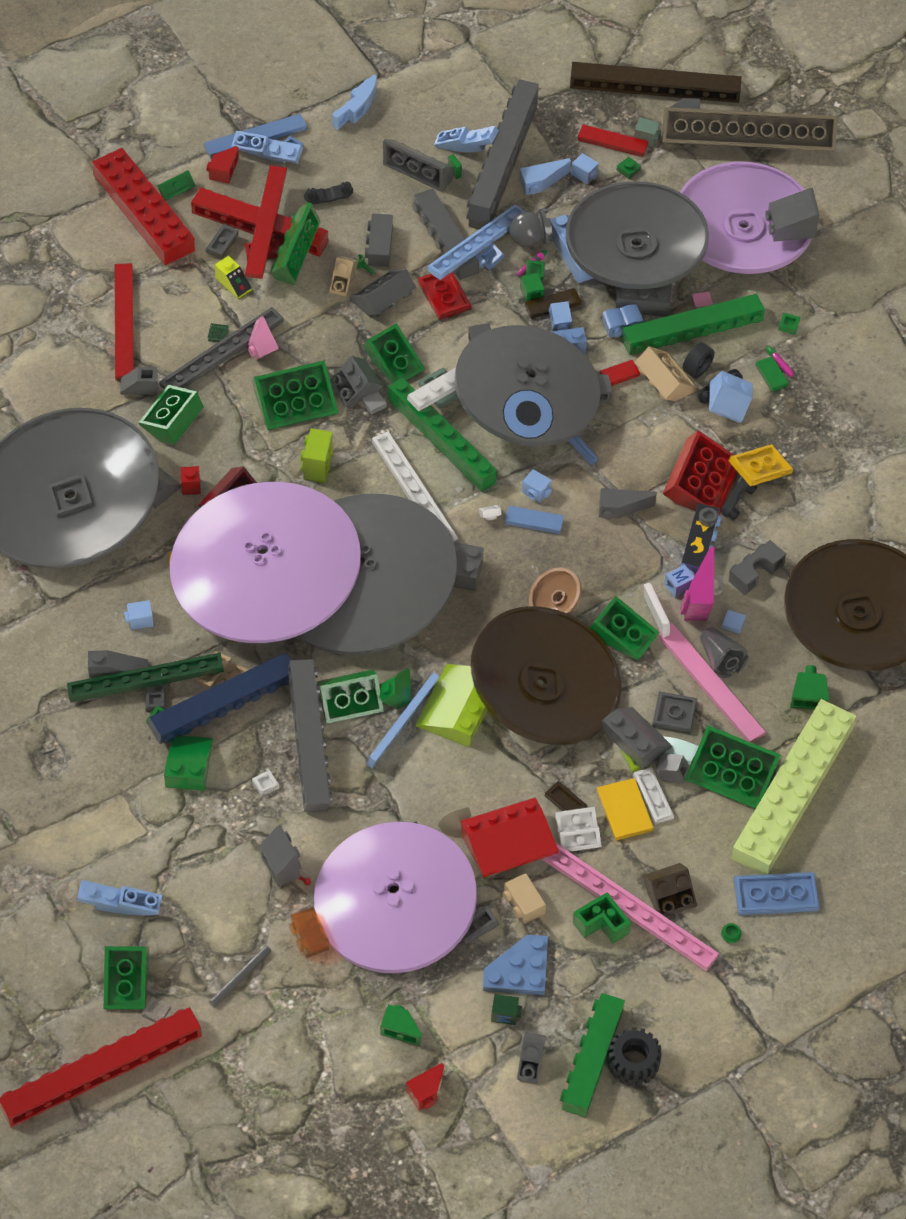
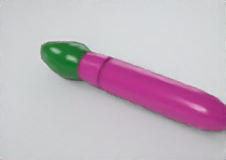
M767 345L766 351L768 355L774 358L788 376L793 377L792 369L774 348Z

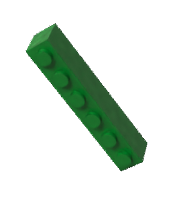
M601 993L599 1000L595 999L592 1011H594L593 1018H588L585 1028L588 1029L586 1035H582L579 1047H582L580 1053L576 1052L573 1060V1065H575L574 1071H569L566 1083L569 1084L567 1090L563 1089L561 1093L562 1110L586 1118L609 1053L611 1041L615 1036L624 1010L625 1000Z

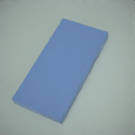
M814 872L734 876L738 915L819 911L820 907Z

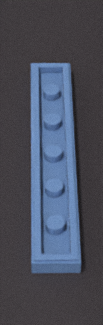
M297 114L242 132L268 136L269 139L274 140L307 130V125L301 114ZM235 133L204 142V148L210 159L213 158V155L232 148L231 145Z

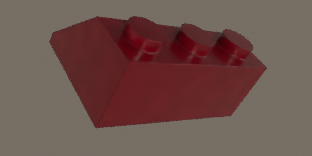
M244 466L231 468L198 506L201 508L215 497L229 490L257 482Z

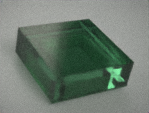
M211 323L208 341L219 342L227 337L229 325Z

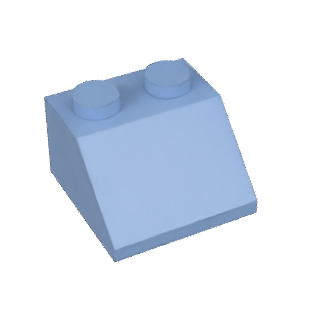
M721 371L710 381L709 411L741 423L752 400L753 383Z

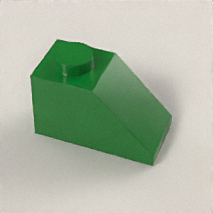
M409 668L400 671L380 684L381 701L396 710L411 702Z
M388 1004L380 1025V1035L420 1047L422 1034L409 1011L400 1005L393 1006Z

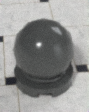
M546 208L539 209L537 215L533 212H522L515 216L510 224L512 239L517 244L525 247L533 246L540 240L544 244L552 243V239L549 238V236L553 235L551 220L546 218L545 214L548 213V210Z

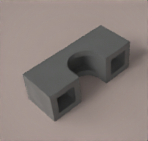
M771 540L765 544L762 543L754 553L746 555L741 563L731 567L728 582L743 595H746L758 585L760 574L755 569H764L773 574L784 565L786 553Z

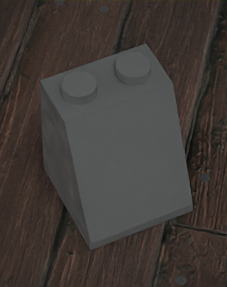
M813 188L769 203L768 210L765 211L766 221H769L768 231L769 235L773 237V242L816 238L819 211Z

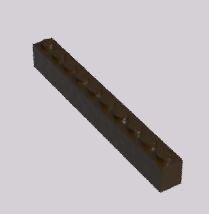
M572 62L570 88L739 103L742 76Z

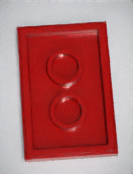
M453 272L441 280L433 274L417 278V282L438 320L472 310V305Z

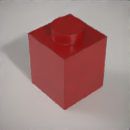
M199 466L180 467L182 495L201 494Z

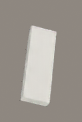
M650 583L644 584V598L663 637L670 636V622L652 585Z
M652 767L634 772L633 778L636 780L654 824L674 819L673 812Z

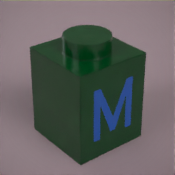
M494 994L491 1022L516 1025V1019L521 1018L522 1013L519 997Z

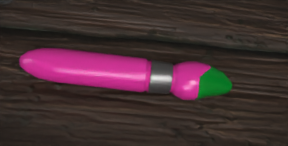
M547 250L538 252L531 260H543ZM526 264L517 272L518 277L526 274Z

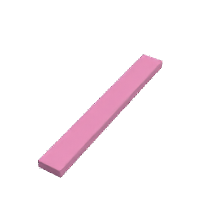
M673 623L670 624V636L663 637L661 632L657 637L746 741L753 743L765 736L766 732Z

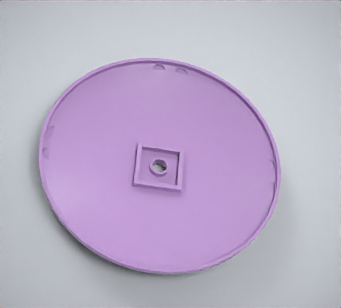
M254 483L229 490L215 497L202 506L187 521L173 546L170 559V578L174 593L182 609L205 630L217 636L238 642H276L293 638L314 629L325 622L343 605L358 578L361 564L360 543L356 529L348 515L326 495L314 489L293 483ZM262 549L268 550L265 554H259L258 552Z

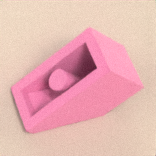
M264 316L256 320L248 343L249 353L255 360L272 354L279 349Z

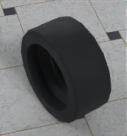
M702 342L695 345L684 360L683 371L693 378L703 375L714 359V350Z

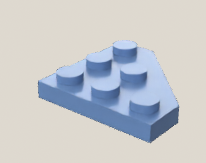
M526 935L485 967L483 991L545 995L548 936Z

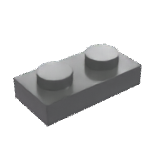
M223 224L207 246L206 253L223 259L238 237L239 230Z

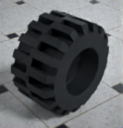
M632 1027V1031H629L628 1028L624 1029L623 1034L618 1032L616 1038H613L608 1054L609 1070L613 1072V1077L615 1079L619 1077L620 1082L623 1084L628 1082V1086H633V1083L641 1086L643 1081L647 1084L650 1082V1078L654 1079L656 1072L659 1071L662 1055L658 1039H653L651 1032L645 1033V1029L641 1028V1031H638L637 1027ZM628 1051H638L646 1059L640 1063H633L628 1061L623 1054Z

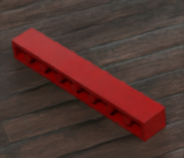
M201 187L191 201L192 214L254 234L260 210L259 206H254ZM277 214L271 241L280 240V243L284 244L285 233L287 230H290L292 225L291 217ZM318 227L308 251L309 254L321 256L329 242L328 230Z

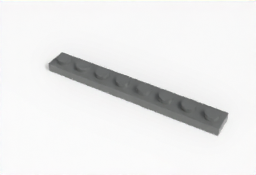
M273 307L269 308L160 380V387L163 389L168 385L180 388L187 387L247 347L257 319L264 316L271 331L283 323L284 318Z

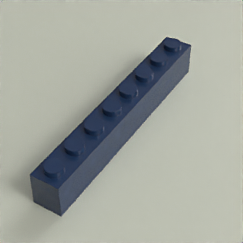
M287 652L150 716L148 726L159 744L169 743L181 734L186 735L190 733L193 728L205 726L216 717L222 718L233 709L238 710L250 701L255 702L259 700L262 695L272 694L279 687L290 685L288 666L291 659Z

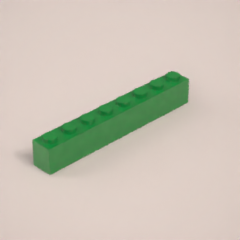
M756 293L624 327L622 330V341L629 355L639 354L648 347L658 349L659 347L674 345L678 342L689 341L713 333L763 321L765 308Z
M403 377L388 386V400L481 492L496 483L497 469L431 405L418 411L407 400L408 395L416 390Z

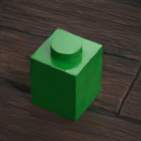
M538 273L521 276L520 289L525 301L544 296V287Z

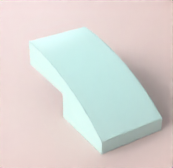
M664 737L672 747L663 754L684 755L688 765H691L699 746L680 739Z

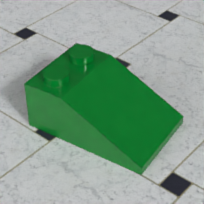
M397 323L368 339L362 345L372 362L392 384L402 377L407 381L425 370V367Z
M617 596L607 604L590 625V628L600 636L606 645L637 661L660 633Z
M179 735L171 742L164 772L166 788L205 791L213 738Z
M105 946L103 1009L146 1008L149 947Z

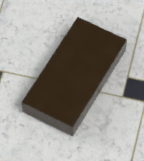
M559 781L545 792V797L561 811L587 808L586 803Z

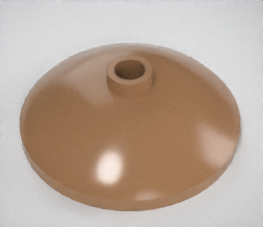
M562 567L544 572L531 587L529 606L547 607L570 614L578 605L582 594V585L579 577L573 571Z

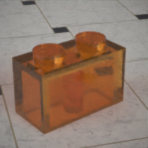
M314 907L291 915L290 931L292 935L297 936V947L300 952H304L306 958L329 950L328 937Z

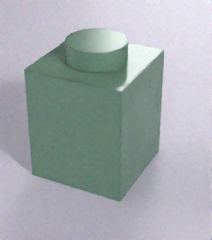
M640 117L635 128L634 137L647 140L648 145L654 146L655 141L659 140L661 136V130H659L660 122Z

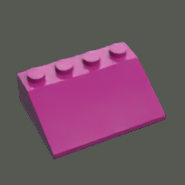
M710 547L689 589L685 591L680 607V614L684 615V621H707L714 604V547Z

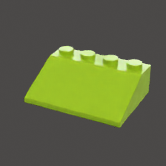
M446 664L416 722V727L470 747L488 711L475 689L471 675V666Z

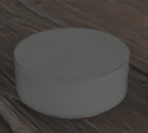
M704 508L700 511L699 522L703 526L711 527L717 523L718 513L716 510Z

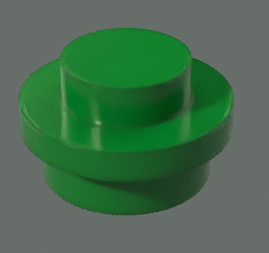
M734 923L725 925L721 930V937L727 943L738 942L742 935L741 929Z

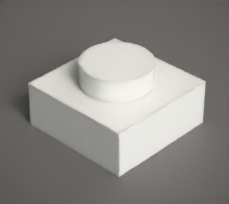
M498 505L479 508L480 516L486 518V520H493L498 515H502L501 508Z

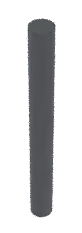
M265 945L209 1001L210 1005L216 1007L271 952V949Z

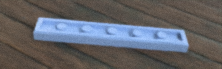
M432 673L370 755L367 766L373 769L435 687L440 676Z

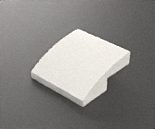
M595 807L554 812L561 847L569 852L602 847Z

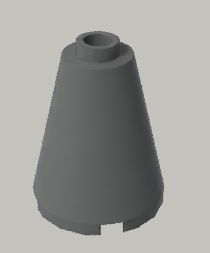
M714 627L703 630L700 640L715 674L720 678L732 677L731 674L735 671L737 673L742 671L749 659L747 650Z

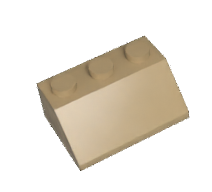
M648 347L635 362L639 367L640 373L648 377L650 385L657 388L660 392V397L666 401L676 402L699 389L667 351Z

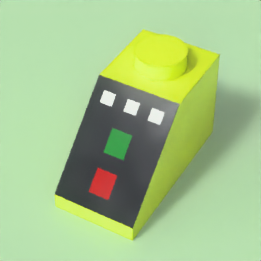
M227 256L215 264V278L237 299L252 291V287L241 267L232 258Z

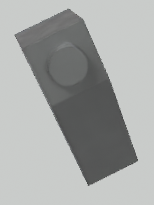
M601 488L599 517L606 519L620 518L653 507L656 504L657 492Z
M109 650L88 651L89 678L148 667V659Z

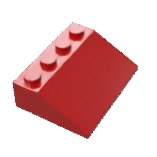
M696 431L686 439L663 491V495L674 503L695 511L698 503L720 508V514L721 507L738 472L729 462L730 457L734 455L701 431Z
M536 797L460 821L462 838L483 878L559 854L544 812Z

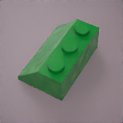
M168 385L138 423L160 442L175 445L204 406L197 391Z
M373 669L316 681L320 686L319 698L327 724L384 712L378 676Z

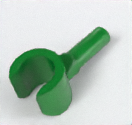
M359 254L357 268H364L374 275L376 272L365 263L364 255Z

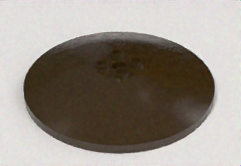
M845 539L822 545L809 552L797 563L786 584L784 608L789 626L803 646L828 663L857 671L884 670L906 662V554L877 541ZM860 610V611H862L864 614H863V615H857V614H855L854 611Z
M539 606L519 607L503 612L493 618L483 628L472 650L471 675L481 701L501 724L526 739L549 745H569L585 741L603 729L602 720L615 711L619 705L621 677L613 654L595 631L565 612ZM537 680H542L546 686L540 685Z

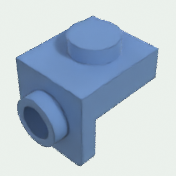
M494 243L490 244L481 254L475 255L479 260V265L482 268L485 266L489 271L505 257Z

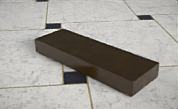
M572 288L525 301V307L532 319L549 314V307L552 303L568 301L569 308L581 305V299L576 289Z

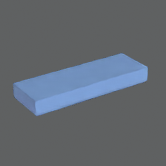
M508 506L505 524L560 534L564 516Z

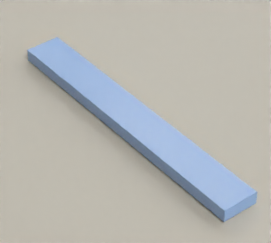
M513 205L428 265L427 271L439 280L443 279L509 232L513 218L525 211Z

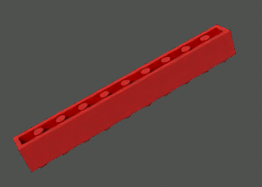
M190 1007L180 1009L174 1015L161 1018L149 1027H142L130 1036H123L111 1045H104L98 1051L92 1054H85L71 1064L66 1063L52 1073L47 1072L33 1082H26L14 1091L3 1093L0 1097V1108L11 1128L201 1037V1026Z

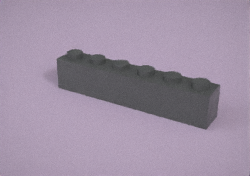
M433 188L414 195L413 210L419 214L421 223L426 225L429 236L434 238L438 250L441 249L443 255L465 240ZM474 256L452 272L454 275H457L459 280L478 274L479 260Z

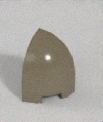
M469 807L456 810L444 816L438 824L441 831L448 836L462 837L460 821L472 817Z

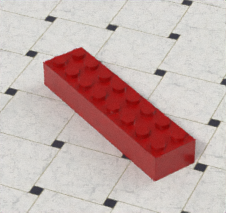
M119 148L92 161L93 176L165 266L195 251L194 236L123 148Z

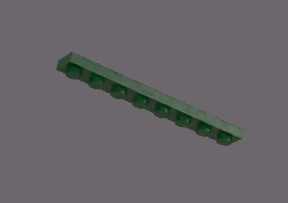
M221 652L69 682L67 683L70 703L222 673L224 672Z

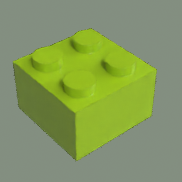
M310 428L309 435H306L304 440L306 448L301 451V472H303L304 480L326 483L333 456V432Z

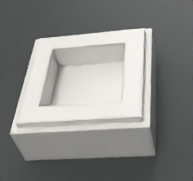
M270 770L252 778V782L261 797L279 789V784Z

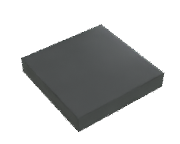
M659 691L652 726L654 728L691 734L697 698Z

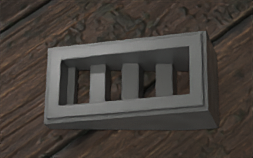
M487 905L474 914L471 924H473L476 931L473 932L469 927L468 933L470 935L468 937L464 935L462 942L466 945L500 925ZM487 916L489 922L486 923L483 917ZM480 920L483 926L480 928L476 921Z

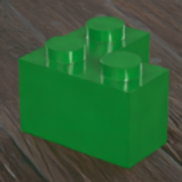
M608 892L574 911L573 924L583 938L602 929L613 944L630 933V920Z

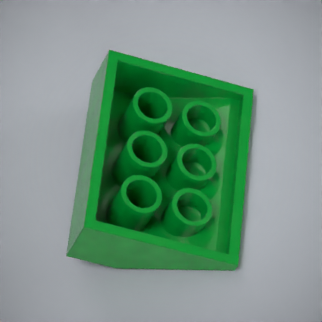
M308 202L300 207L291 219L292 225L290 230L286 231L284 236L285 242L283 246H280L277 261L271 267L272 275L276 280L295 285L321 222L312 203Z
M325 360L255 376L252 380L267 431L339 413Z
M707 725L685 780L756 809L773 781L783 756Z

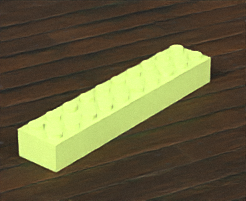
M820 700L733 846L732 860L762 875L769 874L853 730L856 715L825 700Z

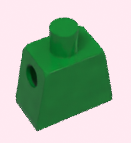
M808 665L805 667V672H798L790 708L815 710L821 699L829 702L826 676L817 673L816 666Z

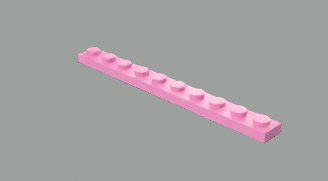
M557 843L559 854L542 859L596 897H600L608 892L628 919L703 970L707 971L718 958V952Z

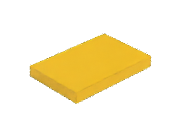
M772 444L731 456L729 462L750 487L792 474L794 470Z
M635 778L597 787V794L615 841L653 831L652 822Z

